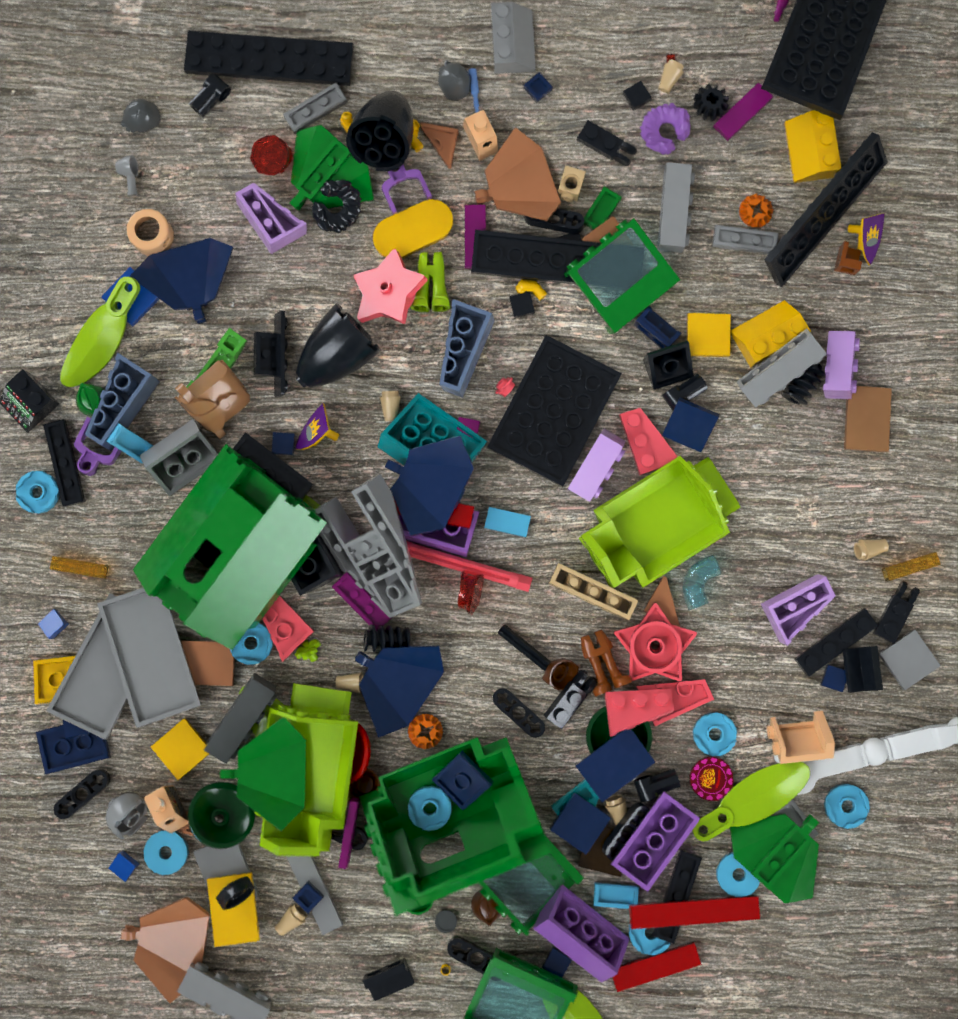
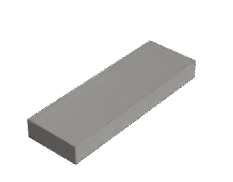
M334 83L287 111L283 116L294 134H296L297 131L306 128L348 101L338 84Z
M715 225L712 247L768 255L777 245L779 233Z

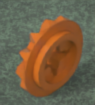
M756 193L747 196L742 201L739 207V215L746 225L759 228L765 226L771 220L774 209H772L771 201H768L765 195L760 196ZM760 204V212L762 214L757 213V215L752 217L754 210L751 207L755 208Z
M430 714L416 716L408 728L410 741L417 748L421 749L435 747L443 735L441 722ZM420 723L425 728L434 727L429 732L431 740L425 735L417 737L422 731Z

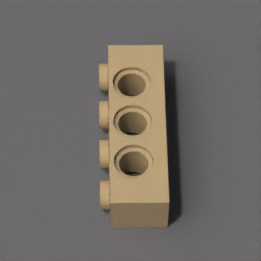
M560 563L557 564L548 583L626 621L630 620L638 603L637 599Z

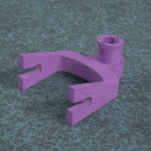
M402 165L397 172L387 171L390 178L383 183L382 191L393 215L397 214V210L389 195V191L402 181L409 179L419 180L427 200L432 199V195L420 170L411 169L406 171L404 165Z
M89 417L86 418L74 442V446L82 454L77 462L78 470L84 475L93 476L97 472L99 463L113 465L122 451L114 447L110 455H101L84 446L83 441L87 437L85 433L91 420ZM91 465V468L86 470V467Z

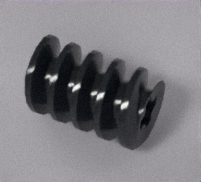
M819 363L810 366L802 376L790 381V385L786 386V392H783L782 396L794 404L807 405L808 403L804 397L812 398L808 391H816L817 388L813 383H821L817 376L825 377L826 375L822 371V366Z
M370 624L368 630L366 628L364 633V651L367 652L369 646H372L373 652L376 651L378 646H380L381 650L384 647H409L410 630L408 627H405L401 631V628L396 626L393 631L392 626L389 625L385 631L383 625H379L376 630L374 624Z

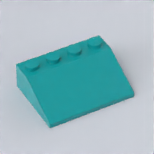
M418 393L381 433L377 447L405 466L409 449L461 436L473 463L487 441ZM457 427L460 428L461 430H463V431H464L465 433H467L468 435H466V434H464L463 432L459 431V430L457 429Z

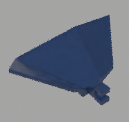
M212 238L193 242L149 255L130 277L135 278L140 285L173 310L187 309L189 311L193 309L195 321L198 324L204 323L206 319L202 307L216 299L234 247Z
M461 436L409 449L404 467L388 459L385 468L400 475L390 490L410 536L444 529L454 509L457 508L466 490L465 486L474 470L473 463Z
M439 645L384 647L374 659L362 651H359L356 655L355 661L367 667L359 686L378 738L409 726L443 675L444 668Z

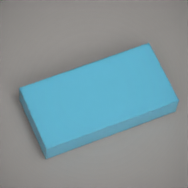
M119 423L107 439L108 443L142 464L140 455L154 446Z
M489 507L484 528L526 538L531 516Z
M594 882L593 906L629 909V905L638 904L639 886Z

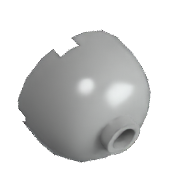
M125 793L113 798L109 802L105 819L108 828L118 838L124 839L123 836L126 834L129 837L132 836L146 822L147 817L144 815L147 810L149 811L145 799L135 793Z

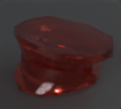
M269 135L254 142L250 161L259 174L277 175L285 172L284 170L291 163L293 155L291 148L287 146L285 141L275 135Z
M465 571L461 572L458 608L465 609L469 615H473L479 606L484 583L483 574L470 576Z

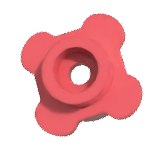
M503 377L497 383L495 393L506 397L515 386V383L512 382L513 378L507 377L505 379Z

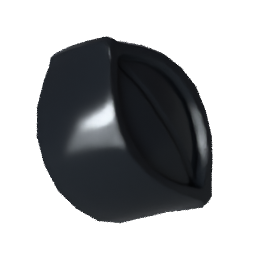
M249 877L239 878L225 886L216 899L223 910L234 908L253 893L254 886Z

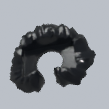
M326 181L320 189L321 193L327 197H339L343 202V207L340 212L331 213L322 202L315 201L312 206L313 218L316 220L318 227L323 231L341 233V231H346L353 223H356V219L359 217L361 212L360 201L362 200L360 192L352 186L350 181Z

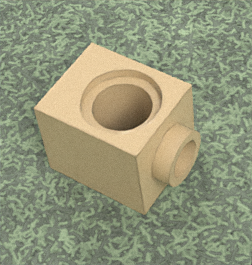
M565 166L558 189V196L566 202L578 201L586 171ZM569 182L574 183L576 188L569 189L566 187V184Z

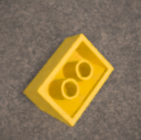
M812 110L785 121L784 125L793 182L834 178L835 174L841 170V162L833 117Z
M784 300L730 330V334L751 368L766 360L806 328L810 332L811 330L801 313Z

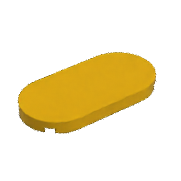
M430 199L382 220L376 226L373 232L375 249L383 257H387L393 249H396L400 253L401 258H405L431 246L449 235L453 226L452 212L442 201Z

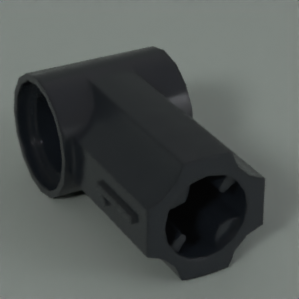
M213 73L207 77L203 83V89L189 102V105L198 115L204 117L218 101L222 102L229 96L231 87Z
M696 374L681 385L674 386L662 396L673 411L679 397L691 401L705 392L708 387L704 379L699 374Z
M674 768L653 776L646 775L633 781L640 802L653 800L659 797V794H662L663 791L668 792L681 787Z

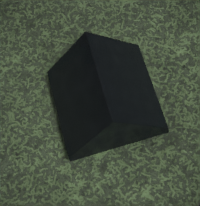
M688 340L647 353L643 359L653 390L690 379L694 376Z

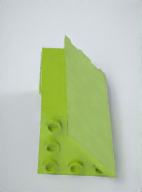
M679 456L594 509L593 511L599 524L582 534L579 540L588 550L591 559L603 574L609 587L615 588L633 576L643 588L729 534L730 531L727 526L729 520L726 516L741 507L708 457L693 466L690 461L686 462Z
M293 683L290 706L279 704L278 708H269L267 729L282 717H285L306 739L305 808L282 831L257 812H254V814L263 818L259 846L277 856H319L320 851L330 852L332 830H343L358 728V721L350 719L351 715H349L352 692Z

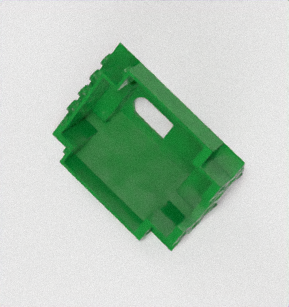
M225 444L133 568V571L147 595L159 597L164 607L171 611L175 610L180 614L178 617L184 622L183 625L195 630L200 636L208 637L233 650L248 629L256 628L315 549L317 544L313 541L327 522L315 513L316 510L301 498L291 495L265 474L266 471L249 458L241 456ZM207 539L223 552L200 582L190 583L184 575L185 567Z
M478 737L378 777L380 781V786L377 787L378 790L359 796L367 820V824L364 827L368 837H372L373 840L370 847L374 857H378L379 861L376 864L377 871L380 877H384L385 883L382 884L385 896L390 897L395 917L551 853L507 737L483 747ZM463 751L494 783L464 811L450 798L452 812L448 822L443 827L437 830L426 831L414 825L408 814L410 797L423 786L432 785L438 787L432 781L433 777ZM427 803L423 809L426 813L431 814L435 812L436 806L433 803ZM459 832L465 850L434 863H426L421 859V851L426 845Z

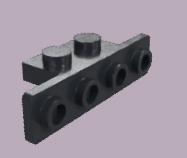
M282 310L274 315V333H254V375L274 377V398H280L285 395L288 388V382L285 380V372L288 367V361L285 359V351L288 346L285 330L287 329L288 320L285 317V311Z

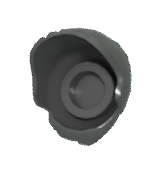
M446 60L444 66L439 68L438 85L444 96L449 100L465 98L470 90L469 74L461 64Z
M136 99L130 102L124 109L121 126L126 127L128 132L137 131L144 133L159 125L161 120L159 109L154 103L146 99Z

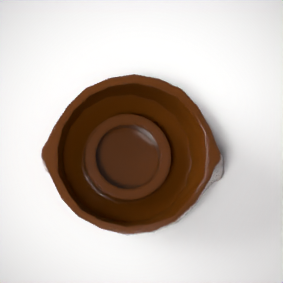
M556 659L548 665L542 679L554 689L563 690L567 683L577 675L579 666L569 659Z
M367 768L357 781L350 783V795L360 800L359 796L376 789L378 790L377 787L380 786L378 775L373 770Z
M490 888L494 892V894L504 903L501 894L496 890ZM479 891L476 892L471 901V909L475 917L488 926H491L500 917V914L495 910L497 904L492 899L487 901Z

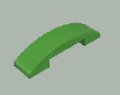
M229 328L218 342L217 346L219 347L196 379L218 360H224L231 369L241 354L247 340ZM191 380L187 387H189L195 380Z

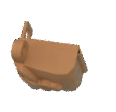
M224 360L215 362L189 387H186L183 383L175 387V390L179 393V397L176 396L175 399L205 430L212 432L219 440L226 435L223 430L225 422L235 416L250 402V395L247 389Z

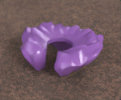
M673 103L652 108L644 116L642 126L640 127V134L646 142V146L661 154L669 155L675 150L673 141L660 135L659 127L662 124L669 123L673 125L677 135L676 139L685 141L690 134L689 113L684 108L676 107Z

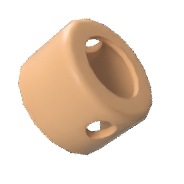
M142 209L136 212L127 224V236L130 242L144 255L149 256L166 251L173 243L174 231L171 224L156 210ZM149 219H155L160 226L158 235L150 241L139 239L136 236L138 227Z

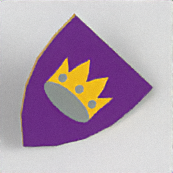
M885 213L862 218L861 225L850 224L848 226V233L858 234L857 249L862 250L868 265H871L880 245Z
M324 403L317 408L305 424L296 443V450L315 447L325 436L333 441L338 439L339 434L329 427Z

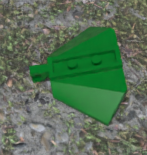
M322 125L297 131L291 183L299 192L289 202L295 209L300 211L307 198L313 203L315 201L322 202L327 209L342 207L343 202L339 197H327L321 193L320 189L323 187V184L330 180L350 181L352 186L360 192L362 199L360 203L374 200L369 167L364 162L360 164L355 160L344 144Z
M282 717L238 750V769H220V779L238 778L237 798L280 831L305 808L306 739L285 717Z
M784 813L768 816L749 825L730 827L733 857L783 903L811 899L814 893L819 844L808 834L820 822L809 814L799 827Z

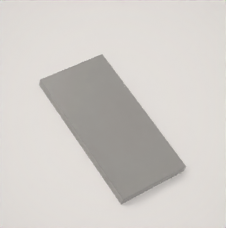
M144 588L97 603L136 728L202 706L171 610L162 605V600L159 597L148 596Z
M109 593V595H108V597H107L106 600L111 599V598H114V597H117V596H115V595ZM99 612L46 712L107 740L128 700Z

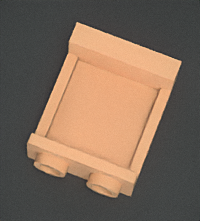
M815 711L813 721L778 725L776 718L770 717L767 735L773 741V754L778 756L780 764L834 758L835 741L823 711Z

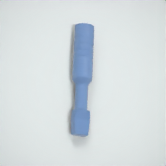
M472 68L468 72L474 109L477 113L479 112V87L477 70Z

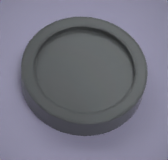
M450 910L440 911L435 918L436 928L443 933L452 932L457 925L456 915Z

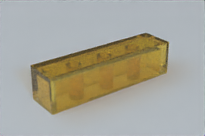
M932 552L882 568L881 570L885 581H891L941 565L937 552Z
M52 556L50 565L51 570L104 579L107 578L109 568L108 565Z

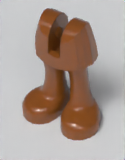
M602 629L594 632L596 642L599 645L597 649H594V644L589 635L581 637L584 658L589 659L597 679V685L593 689L595 697L613 690L605 676L599 656H602L614 689L633 682L630 675H623L617 668L611 653L613 645Z

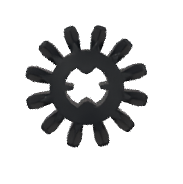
M707 84L706 88L700 87L698 93L694 95L693 109H698L697 116L704 115V121L708 117L712 121L716 119V116L721 118L724 111L728 109L727 102L729 96L724 95L725 89L718 90V84L714 88L710 84Z

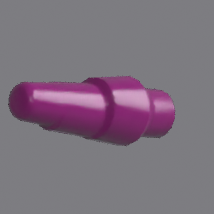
M789 0L777 1L774 22H779Z

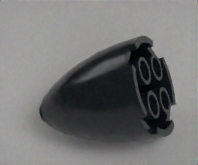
M386 91L370 99L358 111L348 129L346 143L349 152L360 164L364 162L371 167H375L376 171L383 172L395 170L404 164L411 149L414 133L412 111L406 98L398 91Z
M338 303L316 325L302 350L296 369V374L298 375L296 380L304 388L306 386L310 388L323 386L340 380L360 369L382 351L377 344L372 345L373 339L350 314L347 312L343 314L341 312L342 307Z

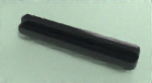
M503 625L499 629L498 634L542 670H546L551 663L548 658L508 626Z

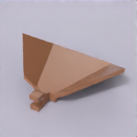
M515 127L485 169L489 190L481 189L474 191L477 205L493 200L494 206L498 210L548 221L559 208L561 201L542 147Z
M188 897L141 916L140 927L126 924L125 929L121 932V940H138L133 961L169 1004L181 995L177 991L191 963H203L206 950L210 914Z

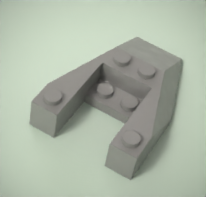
M381 474L367 480L351 491L373 527L372 530L359 535L337 497L315 509V513L327 522L319 534L344 573L348 572L356 580L355 584L360 589L364 588L372 596L371 600L389 618L422 604L410 552L394 498Z

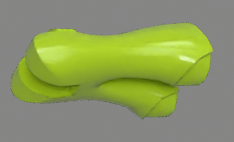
M420 252L418 273L423 274L428 281L416 293L410 309L417 312L430 311L429 287L430 279L432 278V310L434 312L448 311L451 306L445 284L442 252H434L433 265H429L428 252Z

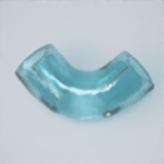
M714 555L705 557L693 564L684 577L682 590L688 610L709 603L704 591L705 584L708 580L721 575Z

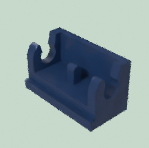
M650 306L645 309L634 323L637 329L661 349L673 345L681 336L680 331H676L656 314Z

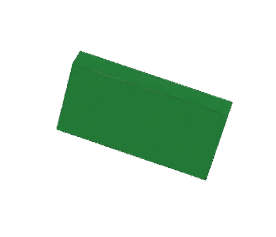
M604 186L585 215L584 225L594 230L610 218L622 197Z

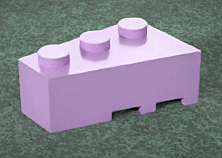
M255 183L235 193L236 204L270 254L307 234V224L303 220L300 221L291 214L290 210L278 204L272 196Z
M855 331L828 332L825 384L823 385L825 398L852 399V393L857 391V380H853V373L858 372V359L854 358L855 351H859L860 338H856Z
M604 428L568 489L589 502L593 497L597 499L603 489L600 486L604 479L608 481L614 471L611 468L614 461L619 462L625 451L622 448L626 441Z
M817 574L761 603V606L779 642L788 646L792 641L791 639L800 630L802 631L814 616H817L835 597V594L827 577Z

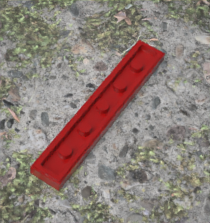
M756 895L629 905L631 929L760 919L759 896Z

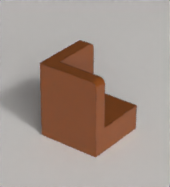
M844 241L839 247L834 271L856 275L861 270L862 261H859L861 251L849 248V242Z

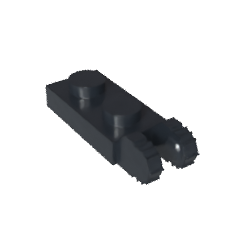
M587 120L577 137V141L624 166H629L631 161L623 154L618 153V151L621 149L631 155H635L637 152L633 145L624 142V140Z
M905 581L899 584L895 594L891 596L877 624L878 627L873 632V634L892 644H895L914 606L913 603L920 593V590L915 587L911 590L906 601L901 599L908 585Z
M580 670L567 683L543 715L560 729H563L588 696V693L592 692L597 685L595 677L588 678L584 683L588 676L585 670Z

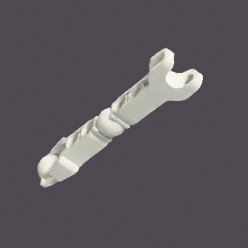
M958 717L951 719L946 724L926 725L880 739L869 738L863 744L857 743L834 749V758L803 761L810 769V777L804 788L797 795L809 793L814 788L816 781L823 777L860 769L869 765L879 766L886 760L891 761L958 744ZM773 755L774 760L780 763L778 756Z

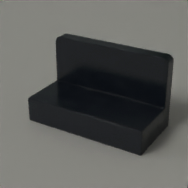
M867 646L843 649L848 692L883 690L878 647Z
M403 958L364 975L362 982L365 989L369 988L373 1000L377 1001L413 985L414 979L406 959Z

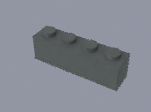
M254 673L206 742L204 751L227 764L230 758L234 760L238 755V750L241 749L238 747L242 741L246 742L253 732L251 727L254 723L259 724L265 714L263 712L267 705L271 706L277 697L275 694L276 686Z

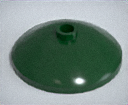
M606 706L599 709L588 723L586 744L590 754L613 737H610ZM647 721L636 725L631 730L649 753L652 744V730Z
M217 782L203 787L193 797L188 809V824L193 835L202 844L214 849H227L240 844L249 835L254 825L255 811L237 798L236 785ZM220 816L222 818V822H217L215 820V817Z

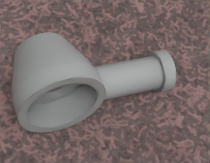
M133 155L125 156L116 161V172L119 175L127 176V196H138L135 179L138 175V163Z

